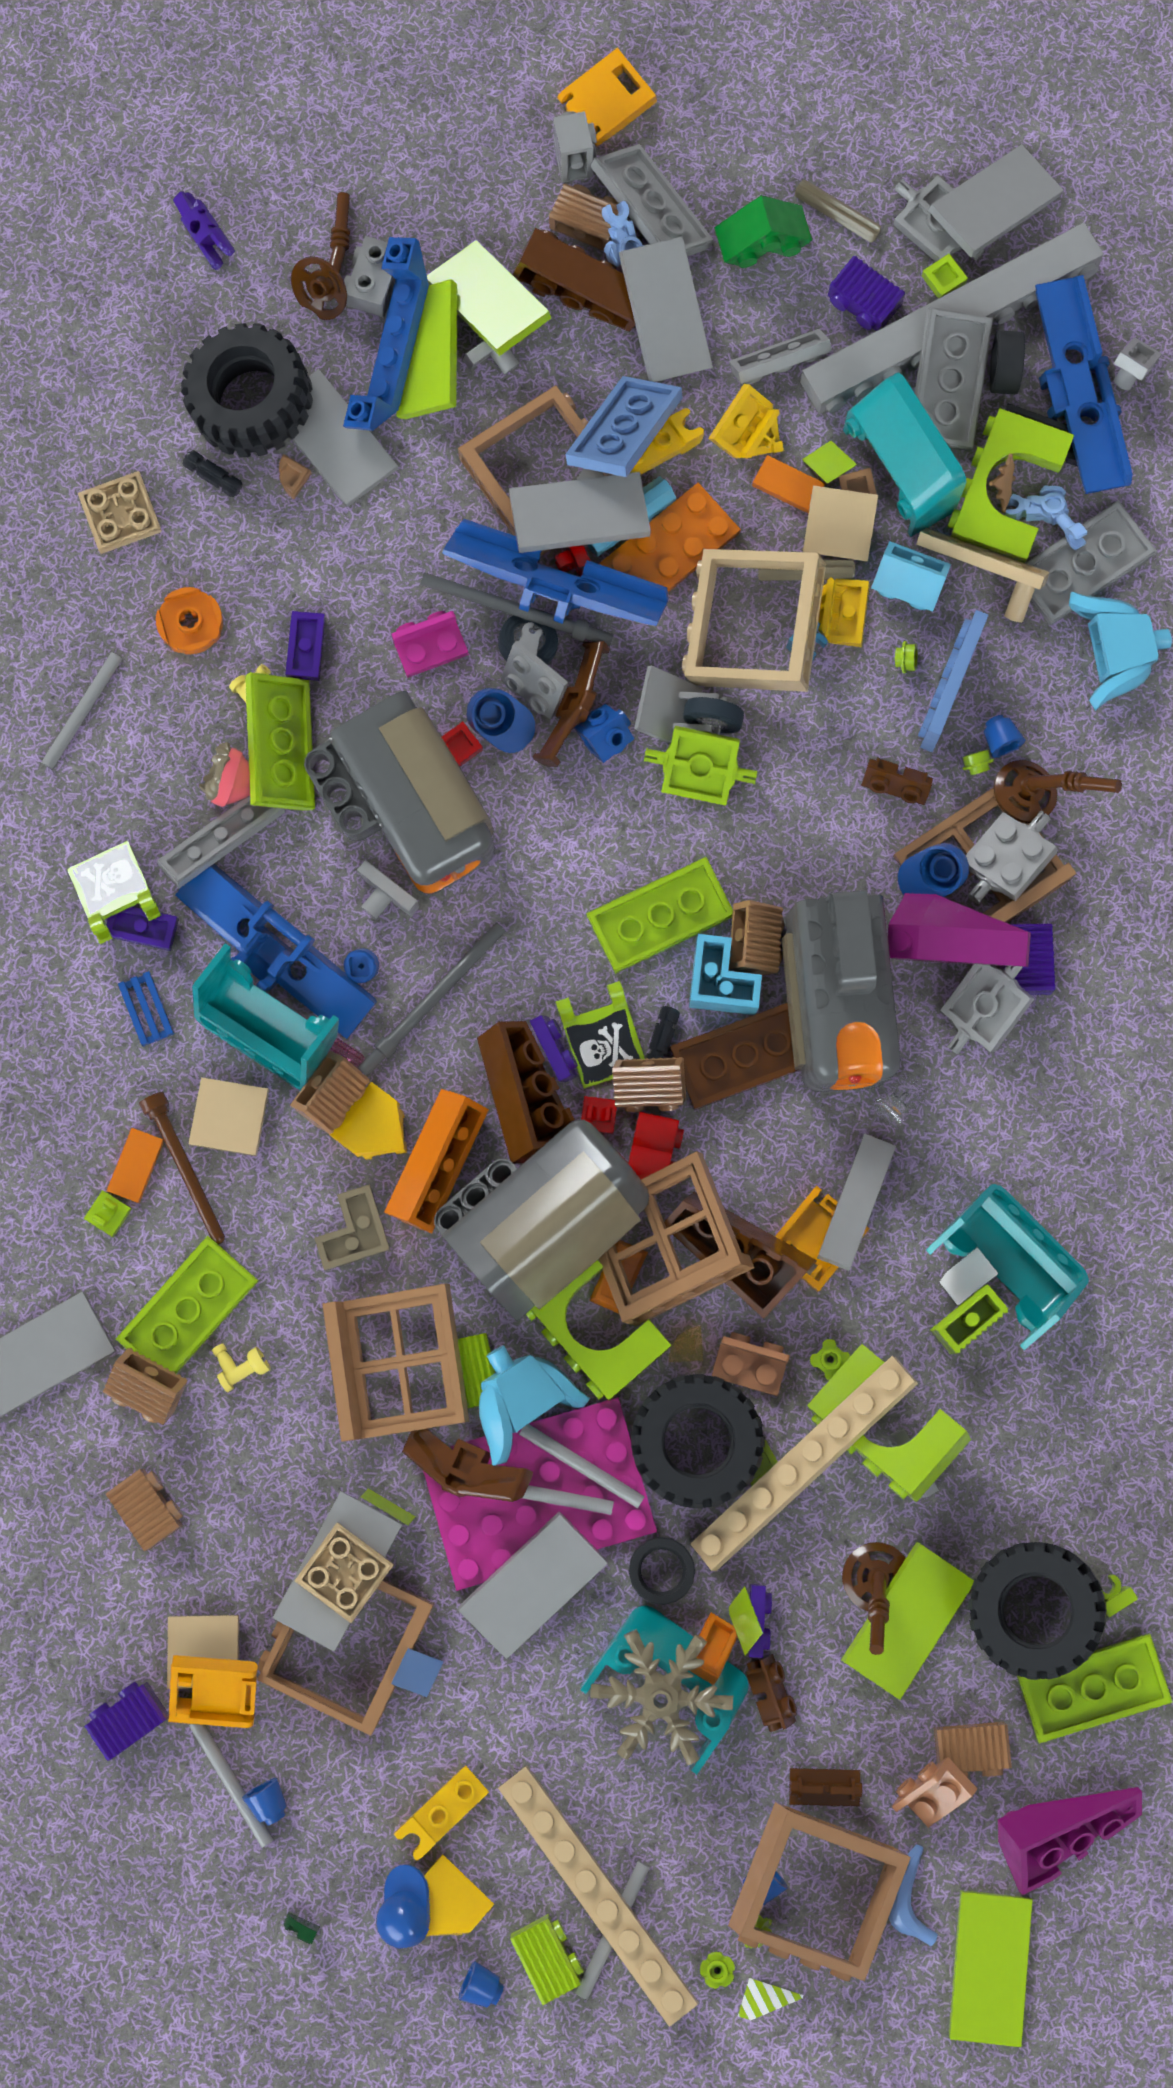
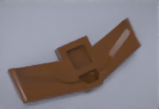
M604 641L583 642L582 646L585 647V652L575 686L567 687L555 714L559 721L540 753H534L533 759L547 767H558L561 761L556 755L577 723L587 720L598 693L593 691L600 659L602 654H608L610 651V647Z
M429 1429L411 1431L402 1450L403 1454L440 1484L442 1490L457 1497L474 1496L514 1502L523 1498L533 1476V1472L526 1468L488 1464L491 1457L490 1452L458 1439L454 1449H452Z

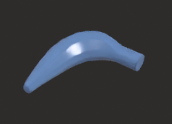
M916 1844L908 1853V1856L911 1858L888 1918L891 1925L897 1931L916 1937L932 1946L938 1934L917 1919L911 1905L912 1887L924 1849L921 1845Z

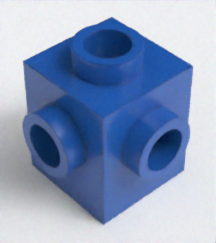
M607 704L591 711L585 722L579 723L574 727L589 752L603 763L613 755L622 752L626 745L634 740L633 735L628 729L631 725L628 717L622 710L618 709L615 711Z

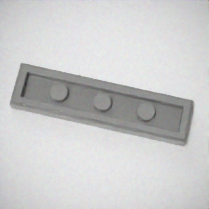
M250 796L242 799L158 859V866L179 889L284 814L285 809L251 805Z
M864 1133L817 1259L845 1270H850L895 1151V1145Z

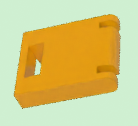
M618 48L562 90L557 97L561 104L567 102L565 105L567 112L573 111L578 113L585 111L587 123H593L595 132L599 131L596 134L597 143H594L596 147L618 133L657 102L656 94ZM623 71L638 88L632 95L617 78Z
M816 1185L775 1237L789 1245L792 1244L801 1252L817 1260L815 1263L817 1267L810 1275L806 1273L801 1279L819 1292L838 1269V1266L817 1259L838 1202L829 1194L819 1204L814 1202L813 1200L819 1196L822 1190ZM866 1226L863 1236L868 1232L869 1227Z
M173 1655L168 1722L238 1728L252 1727L255 1713L257 1663L253 1661ZM193 1678L192 1698L178 1697L179 1686L191 1687Z

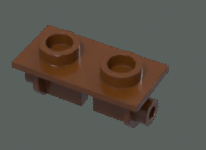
M879 757L876 760L869 759L861 786L870 788L875 793H886L902 798L907 803L925 805L933 782V778L929 777L927 772L924 773L905 767L903 775L897 774L899 764L880 759Z
M773 1654L768 1655L762 1660L757 1659L746 1663L748 1670L745 1673L753 1695L765 1692L767 1698L756 1702L763 1725L768 1726L769 1732L781 1728L783 1730L787 1729L796 1722L797 1708L794 1699L790 1695L787 1696L783 1684L785 1673L781 1663L775 1661Z
M790 1768L789 1805L860 1807V1797H862L860 1770Z

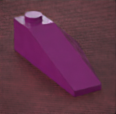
M905 893L888 924V945L891 959L1028 967L1030 932L948 900L940 895Z
M1139 1787L1031 1804L1016 1811H1010L999 1818L998 1842L1021 1895L1035 1890L1060 1876L1062 1872L1057 1866L1073 1854H1075L1079 1861L1089 1854L1087 1849L1090 1848L1097 1836H1100L1103 1840H1109L1142 1815V1791Z

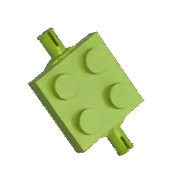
M676 725L671 744L666 752L646 748L644 762L663 765L664 780L662 793L725 806L727 805L729 791L735 780L755 785L758 772L757 770L738 767L737 753L740 739Z

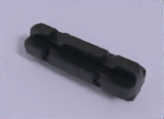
M195 450L187 452L182 462L185 468L191 472L195 470L197 476L217 489L221 487L222 492L230 497L239 494L243 486L241 480L233 475L229 477V472L208 459L206 461L203 460L204 457Z
M668 1006L661 1007L658 1016L660 1023L655 1025L648 1048L651 1050V1053H647L646 1058L658 1059L668 1054L675 1031L672 1027L673 1024L677 1025L680 1015L677 1009Z

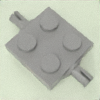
M938 175L926 187L918 191L902 179L896 185L894 191L898 192L908 202L905 209L894 219L893 225L935 262L948 253L952 255L962 249L928 211L932 203L952 191L953 188ZM985 249L972 256L975 261L978 260Z
M1039 811L1031 823L1026 825L1003 812L966 854L969 871L976 875L980 881L968 893V897L972 901L975 900V903L979 904L990 890L1001 892L1016 901L1057 854V846L1040 835L1041 830L1051 821L1046 813L1044 814L1043 811Z
M974 964L940 1010L953 1021L959 1030L947 1045L949 1049H952L951 1051L960 1054L968 1040L971 1039L979 1042L988 1051L996 1052L1035 999L1020 987L1015 979L1023 967L1006 966L1003 970L995 965Z

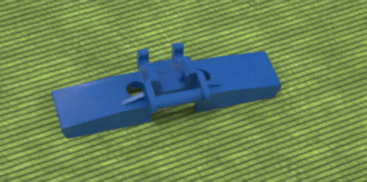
M1084 275L1035 285L1036 296L1053 367L1046 370L1039 377L1041 390L1049 388L1052 406L1048 409L1047 416L1056 421L1059 417L1065 416L1068 432L1074 435L1071 444L1085 494L1130 486L1133 473L1118 417L1122 411L1120 405L1116 404L1107 368L1110 365L1109 358L1101 356L1103 352ZM1075 349L1081 353L1082 361L1077 364L1070 363L1066 359L1065 353L1068 350ZM1090 371H1095L1102 399L1101 403L1097 402ZM1087 416L1097 422L1093 425H1088L1080 417Z
M463 519L443 549L442 554L499 579L523 586L524 590L519 605L520 610L529 612L531 603L534 604L538 595L558 601L553 621L561 624L564 623L565 617L569 616L572 609H580L582 606L596 612L657 626L669 600L667 587L588 560L585 563L581 578L539 564L542 550L519 553L516 536L467 519Z
M211 865L182 886L176 893V897L240 951L231 960H240L251 969V973L260 980L256 984L257 987L268 992L278 983L317 1016L323 1015L331 1019L335 1015L339 1018L338 1033L346 1039L349 1038L377 1003L375 997L358 983L350 980L344 971L312 946L315 941L312 936H305L273 909L274 905L267 900L262 904L217 865ZM245 918L250 919L247 937L240 930V924ZM267 921L297 946L296 949L292 950L264 926ZM296 961L303 963L307 969L305 977L301 980L294 978L291 974V966Z

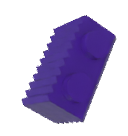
M853 256L831 282L828 296L833 306L838 310H848L855 315L856 321L864 329L878 331L884 328L901 307L905 292L900 290L898 286H895L893 282H889L883 275L874 271L867 263H863L857 256Z
M1011 924L1031 933L1028 967H1023L1015 979L1020 987L1030 995H1051L1056 988L1053 925Z
M136 1681L118 1693L121 1698L120 1701L111 1707L105 1702L89 1714L92 1721L84 1727L107 1761L116 1757L169 1718V1713L148 1682L141 1686H138Z

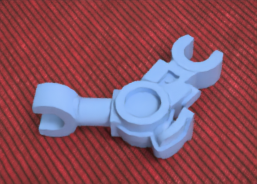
M625 201L616 205L618 216L613 213L610 204L602 208V217L611 226L608 231L612 241L606 244L604 252L608 262L616 268L621 264L619 252L645 246L636 238L633 222L627 221L629 207Z
M1045 485L1039 492L1040 496L1031 495L1027 496V499L1012 494L1008 506H1015L1016 509H1007L1005 516L1015 520L1026 517V521L1043 520L1052 525L1058 524L1065 532L1067 542L1072 549L1077 550L1086 544L1082 537L1087 535V530L1081 523H1074L1068 516L1069 510L1064 499L1066 491L1062 487Z

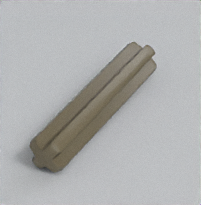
M802 180L797 186L795 196L869 242L873 243L878 238L882 228L878 223L807 180Z
M824 560L826 564L824 580H828L831 577L834 580L836 578H854V560ZM758 569L760 581L802 580L803 570Z

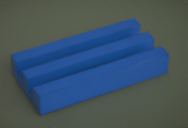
M149 971L143 973L142 976L130 978L127 982L118 983L143 1047L174 1035ZM144 982L147 983L164 1031L159 1032L140 985ZM134 987L152 1034L149 1037H146L128 991L129 988Z

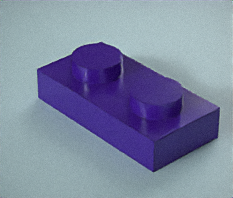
M292 611L286 677L320 681L326 622L325 614Z
M130 907L109 917L106 925L113 939L171 951L179 918L161 913L162 916L149 921L146 913L141 908Z
M544 1015L530 1020L559 1082L566 1083L578 1077L574 1069L578 1067L577 1061L570 1049H564L559 1039L563 1037V1033L555 1019L550 1020L548 1016Z
M750 1584L749 1598L763 1634L747 1655L753 1658H763V1650H770L771 1631L770 1628H764L765 1614H771L772 1593H766L765 1585Z

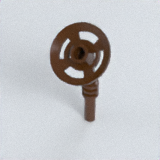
M345 192L337 194L335 227L331 229L332 235L330 238V248L333 250L329 262L319 257L308 256L298 261L291 273V285L297 301L302 307L313 311L322 320H331L338 317L344 311L347 304L346 286L339 274L345 251L349 249L350 230L348 229L350 195ZM310 264H318L321 268L312 273L305 270L306 266ZM303 281H305L306 288L310 296L314 299L313 301L307 295L303 286ZM335 298L338 303L337 307L325 309L324 302Z
M1016 760L1003 766L997 773L994 780V795L998 805L1007 815L1017 821L1031 823L1039 811H1043L1047 815L1053 811L1057 802L1056 788L1083 793L1085 790L1119 793L1122 789V782L1119 779L1087 776L1084 772L1079 773L1076 771H1065L1064 774L1050 775L1036 763ZM1014 770L1018 776L1013 780L1012 786L1005 787L1006 776L1010 771ZM1045 791L1050 792L1049 801L1046 807L1041 810L1038 802L1043 798ZM1012 797L1017 804L1028 808V812L1017 808L1009 799Z
M881 1542L867 1543L855 1549L847 1558L842 1573L844 1590L849 1599L859 1608L868 1611V1620L871 1622L869 1651L874 1655H880L884 1652L885 1624L889 1621L890 1602L886 1598L889 1574L892 1573L894 1578L906 1559L898 1549ZM881 1551L890 1554L894 1558L889 1564L881 1560L872 1561L869 1552ZM859 1561L861 1565L856 1575L858 1585L853 1586L851 1580L852 1570L855 1563ZM867 1568L869 1570L867 1582L863 1583L862 1574L864 1569ZM866 1592L872 1594L869 1602L861 1598Z

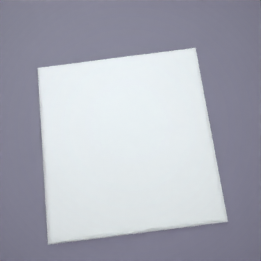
M976 1248L948 1270L940 1283L955 1303L960 1305L994 1278L998 1272L982 1252Z

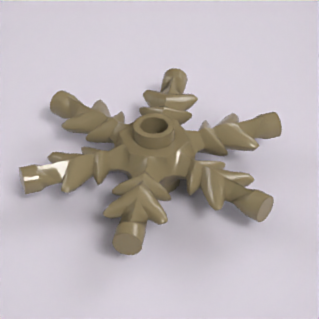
M637 1629L625 1634L626 1641L633 1653H626L624 1656L628 1661L639 1666L633 1672L645 1676L644 1685L640 1688H635L631 1681L627 1679L626 1687L616 1678L609 1677L611 1686L591 1684L590 1698L610 1699L607 1704L608 1708H614L626 1701L625 1709L629 1708L634 1701L639 1702L643 1706L642 1715L630 1717L636 1723L620 1730V1734L627 1735V1738L618 1748L617 1753L622 1758L628 1760L638 1743L643 1750H646L648 1731L655 1735L652 1722L657 1719H663L668 1723L664 1736L672 1733L670 1751L675 1752L679 1747L687 1765L697 1762L700 1758L691 1741H699L700 1738L697 1734L685 1728L691 1722L680 1719L679 1710L684 1706H689L692 1712L697 1715L698 1707L705 1714L713 1718L715 1717L713 1708L733 1710L734 1696L714 1695L717 1690L716 1686H710L698 1693L699 1685L695 1686L689 1693L681 1688L682 1679L694 1677L688 1671L704 1664V1660L697 1659L696 1657L703 1650L707 1641L695 1634L686 1650H684L681 1644H678L676 1648V1663L669 1659L671 1672L667 1675H661L656 1671L660 1658L652 1661L654 1653L653 1642H649L644 1647ZM663 1694L667 1697L668 1702L659 1703L655 1700V1696Z

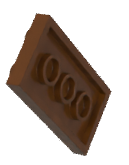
M787 1003L670 1046L673 1057L684 1058L686 1092L694 1111L799 1072V1070H795Z

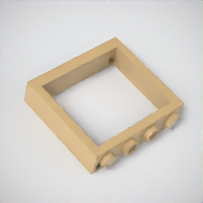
M703 549L702 560L698 561L696 569L697 579L699 580L698 589L692 595L693 622L689 623L687 628L688 655H684L682 661L684 676L697 686L808 692L826 564L820 554ZM718 567L803 570L789 671L702 667Z

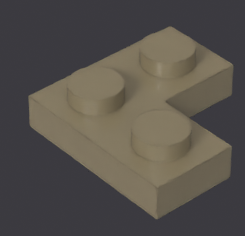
M370 1184L338 1194L337 1197L347 1227L314 1238L324 1271L390 1251Z

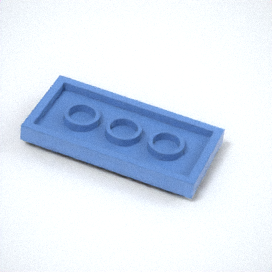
M622 376L565 454L567 465L627 477L682 400V387Z
M976 610L972 620L965 618L941 676L943 678H941L930 704V707L935 708V710L929 708L918 734L919 737L924 738L920 746L922 749L933 752L987 620L988 614Z

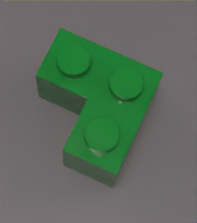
M760 195L714 227L724 263L736 265L740 268L753 266L757 263V259L767 252L780 254L784 257L797 255L801 252L802 247L812 241L802 205Z

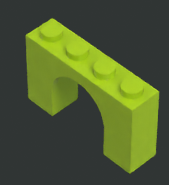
M999 408L996 418L989 416L982 435L988 436L985 447H977L971 466L976 467L973 479L966 477V485L961 496L965 498L961 510L954 508L947 527L953 529L951 537L1025 563L1039 528L1009 518L998 512L991 504L987 495V477L993 469L1007 461L1009 454L1013 455V460L1026 461L1059 473L1074 435Z
M597 1260L540 1310L534 1306L526 1313V1316L531 1321L536 1317L546 1327L541 1333L553 1347L560 1344L568 1354L563 1359L576 1374L581 1369L590 1378L586 1385L599 1400L603 1396L610 1400L672 1345L649 1319L622 1343L607 1350L586 1348L572 1337L566 1322L567 1308L573 1296L603 1270L602 1264Z
M861 1344L807 1405L814 1414L811 1421L818 1425L885 1362ZM939 1409L911 1441L903 1445L883 1447L872 1443L865 1435H862L846 1451L850 1455L857 1451L865 1458L862 1464L873 1475L878 1477L882 1473L891 1481L888 1487L903 1500L909 1496L917 1503L972 1439L967 1430Z

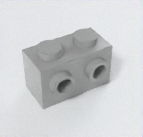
M569 111L558 117H553L554 151L561 182L593 177V169L590 165L593 159L597 158L594 144L597 143L594 124L587 123L585 111L578 113Z
M365 236L362 246L356 247L352 259L353 272L351 276L347 275L344 279L347 290V307L384 318L395 283V278L381 269L388 242Z

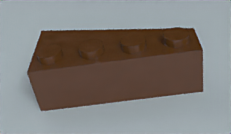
M534 229L512 275L519 282L531 285L534 288L532 291L534 294L544 298L545 295H556L560 297V301L564 306L574 310H583L584 307L590 309L589 316L630 332L635 326V320L624 274L617 271L616 267L610 262L598 261L587 255L583 248L576 245H568L558 240V237L551 231Z
M499 1021L477 1037L510 1161L513 1164L525 1163L562 1129L574 1121L575 1118L569 1107L564 1108L556 1092L560 1088L555 1078H551L547 1074L542 1064L545 1058L527 1022Z
M694 1191L684 1199L665 1220L666 1228L703 1210L697 1192ZM725 1209L741 1253L750 1255L754 1265L753 1269L725 1282V1284L764 1319L817 1260ZM707 1218L673 1234L700 1261L719 1252Z

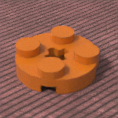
M184 587L172 591L164 598L165 602L156 613V627L164 643L174 652L198 654L209 649L220 639L223 628V615L217 601L211 595L209 596L207 593L201 592L200 589L194 587ZM186 614H191L193 618H198V622L194 624V627L181 626V622L186 620Z

